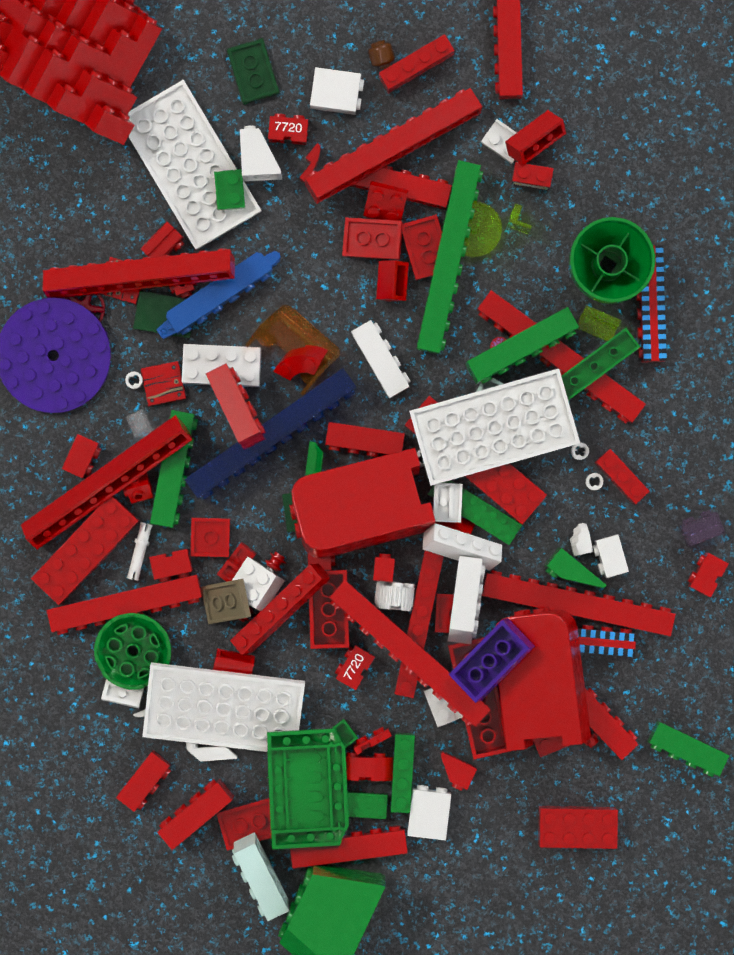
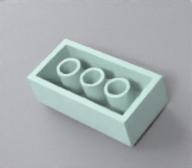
M255 832L235 841L234 849H232L234 854L232 855L233 861L236 866L240 865L242 870L240 872L245 883H249L251 888L249 892L253 900L257 899L259 904L257 907L261 916H265L267 921L288 912V897Z

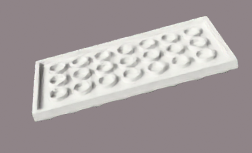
M184 80L128 113V116H130L129 120L135 125L129 138L196 250L262 212L244 180L245 208L217 210L214 171L236 170V167Z
M559 369L409 411L430 486L580 443Z
M151 662L142 737L267 752V732L299 730L305 681Z

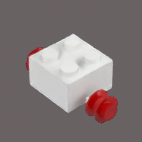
M276 551L274 554L270 553L272 556L270 560H265L266 565L269 566L267 568L247 557L233 580L244 579L251 614H254V611L250 606L262 611L274 599L285 580L273 573L274 570L281 571V563L286 564L283 561L285 557ZM248 617L239 619L242 622H244L245 619L249 621Z

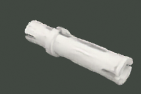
M144 522L140 523L138 537L134 541L136 545L127 576L128 579L133 578L136 581H139L146 547L150 543L148 539L153 526L148 523L146 526Z

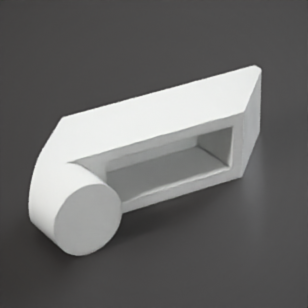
M186 742L187 750L200 762L238 758V755L228 747H198L196 743Z

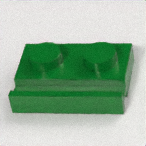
M242 169L214 171L217 210L245 208Z

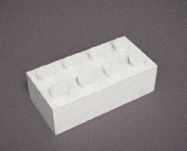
M183 344L182 383L210 385L205 373L227 363L230 368L233 367L241 379V382L238 383L239 385L242 384L243 387H260L262 349L260 347Z
M459 556L448 641L471 644L472 638H476L485 566H482L483 559Z

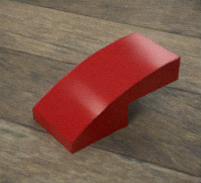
M318 143L306 156V161L310 165L299 177L300 181L304 184L307 175L315 171L321 153V145Z
M241 542L217 575L226 582L232 581L246 558L253 559L257 553Z

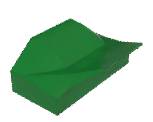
M309 442L305 476L322 472L324 453L317 442Z

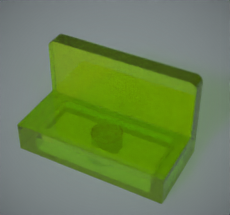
M515 203L507 227L529 234L532 225L518 221L522 205Z
M586 305L577 324L579 330L609 341L614 337L622 320Z

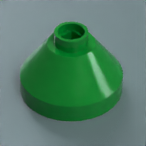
M608 217L590 223L575 238L569 253V270L578 289L592 300L606 304L622 303L635 297L647 286L655 268V252L648 235L638 225L623 218ZM603 257L616 264L611 274L605 272L599 265Z

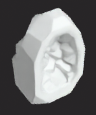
M580 523L573 529V536L570 538L573 556L593 552L589 530L585 523Z

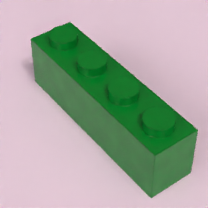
M659 721L656 722L648 739V742L652 744L651 748L659 752L663 749L669 752L668 756L675 760L682 758L686 760V765L694 769L699 766L704 769L703 773L711 777L714 774L720 777L729 758L728 754Z
M395 733L391 812L410 813L415 735L411 733Z

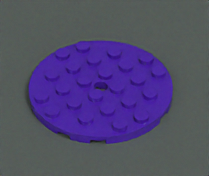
M44 298L30 302L18 309L8 319L0 333V378L11 395L31 409L47 413H61L74 410L89 402L107 379L111 361V346L106 330L93 313L76 302L62 298ZM51 350H56L59 354L56 361H52L49 358Z

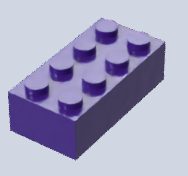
M508 618L503 619L449 675L477 703L482 701L535 646Z

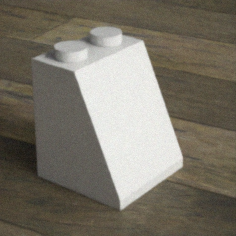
M245 126L244 129H240L243 180H282L281 170L260 129H256V126Z

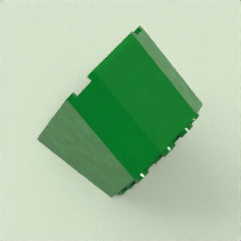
M330 865L308 867L304 875L303 885L300 884L296 892L295 902L292 901L286 921L283 922L279 930V943L292 955H354L385 889V875Z

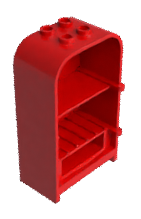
M411 448L306 475L298 479L291 491L292 505H289L292 520L297 522L294 524L297 539L301 538L305 551L316 558H327L424 533L435 524L431 502L421 505L413 478L414 475L419 474L420 470L416 449Z
M549 607L535 609L532 613H530V609L514 612L513 616L507 618L535 647L498 684L506 751L527 749L533 745V739L562 736L563 746L587 742L591 739L578 628L575 619L571 614L563 610L549 611Z

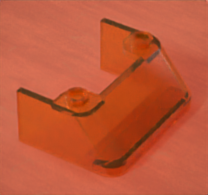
M282 305L257 328L245 344L248 348L258 340L261 345L266 347L276 344L286 353L294 348L305 347V345L318 346L328 350L315 375L300 373L302 380L307 383L300 393L303 396L340 356L339 348L289 305Z

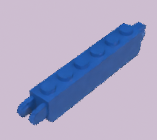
M273 251L263 256L262 253L256 252L235 266V279L213 281L169 310L166 315L167 320L157 328L160 337L164 340L174 334H177V336L179 334H187L192 330L191 326L196 323L198 325L202 324L208 319L207 316L212 312L217 314L224 308V304L235 302L240 298L239 294L244 291L246 293L250 292L256 287L254 284L260 280L261 282L268 280L273 271L272 267L281 260L280 253Z

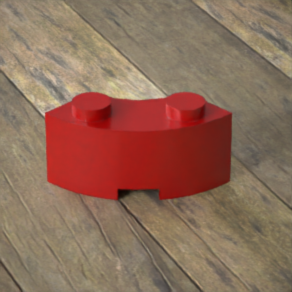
M313 345L294 348L283 356L273 372L288 380H291L299 373L315 375L328 350Z
M347 752V780L393 781V757H386L385 753H374V756H358L356 752Z

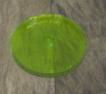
M473 201L472 208L475 209L473 220L469 219L468 227H471L469 238L464 240V246H467L465 256L481 257L490 253L497 246L502 234V224L498 214L492 207L482 202Z

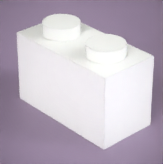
M619 535L594 541L595 545L592 547L595 557L599 556L600 559L598 569L601 575L604 574V577L608 578L629 572Z

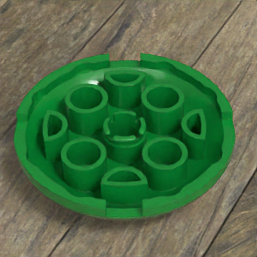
M140 613L121 614L109 620L98 633L94 646L95 661L102 675L112 684L124 689H142L148 686L151 662L169 665L171 660L170 639L165 629L153 618ZM129 647H137L138 654H131Z

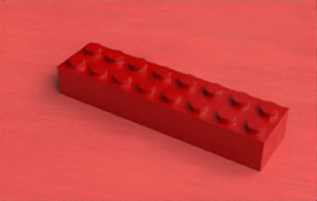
M428 396L419 408L438 402L431 396ZM410 418L404 426L416 436L413 422ZM510 463L464 476L521 525L547 496Z

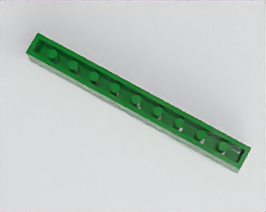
M460 160L457 162L416 350L439 354L440 350L444 351L446 339H443L444 331L448 332L450 321L447 320L448 313H452L454 302L451 299L453 294L456 295L458 283H455L457 275H461L463 266L459 263L461 257L465 256L467 246H464V240L469 238L471 227H468L469 219L473 220L475 209L472 208L473 201H477L479 190L476 189L477 182L481 183L483 171H480L481 165Z

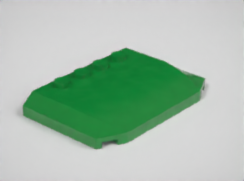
M335 728L267 732L272 849L340 845L349 826L345 746Z

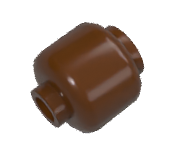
M380 40L370 44L371 47L368 49V55L372 66H379L380 70L390 67V63L395 60L391 43Z

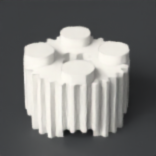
M377 581L375 607L411 611L415 584Z

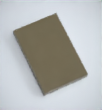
M244 579L201 587L208 624L251 617Z

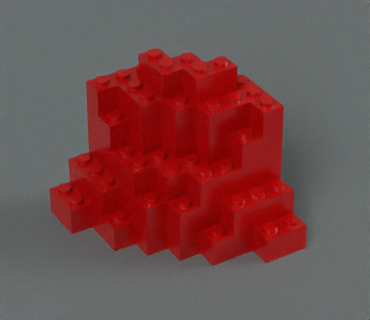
M0 0V76L6 82L22 88L31 97L47 103L54 111L87 125L93 132L124 145L135 126L129 120L130 116H128V113L135 103L137 96L132 93L133 89L130 87L162 28L157 25V20L148 16V13L133 3L135 0Z

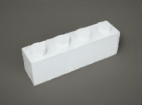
M370 320L351 331V334L390 399L408 389V383L411 381L405 372L401 373L399 369L401 364L396 355L392 357L389 350L392 348L386 339L382 340L379 335L382 331L377 322L373 324Z
M436 523L428 528L423 535V550L458 561L459 556L483 559L482 566H485V569L489 571L501 563V544Z

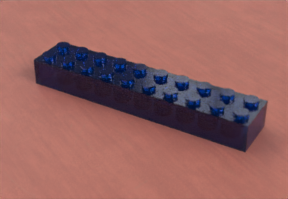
M342 368L262 424L266 431L263 433L265 440L245 450L237 442L184 480L198 499H208L214 494V489L217 487L222 489L229 484L230 481L228 479L233 476L239 477L246 472L245 467L248 465L253 467L259 463L262 455L265 453L267 455L272 454L277 450L275 446L281 442L283 445L293 439L292 434L297 431L300 434L308 428L307 424L312 420L314 422L319 421L324 417L323 413L326 410L333 411L340 406L339 401L344 398L347 401L353 397L357 389L356 385L344 368Z

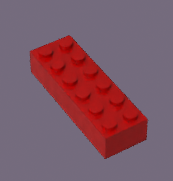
M112 496L88 517L31 579L58 605L63 604L134 529L140 520L115 496Z
M485 636L472 639L471 644H448L453 669ZM497 686L482 700L491 708L488 714L476 727L473 724L468 726L465 723L473 759L510 752L506 751L501 703Z

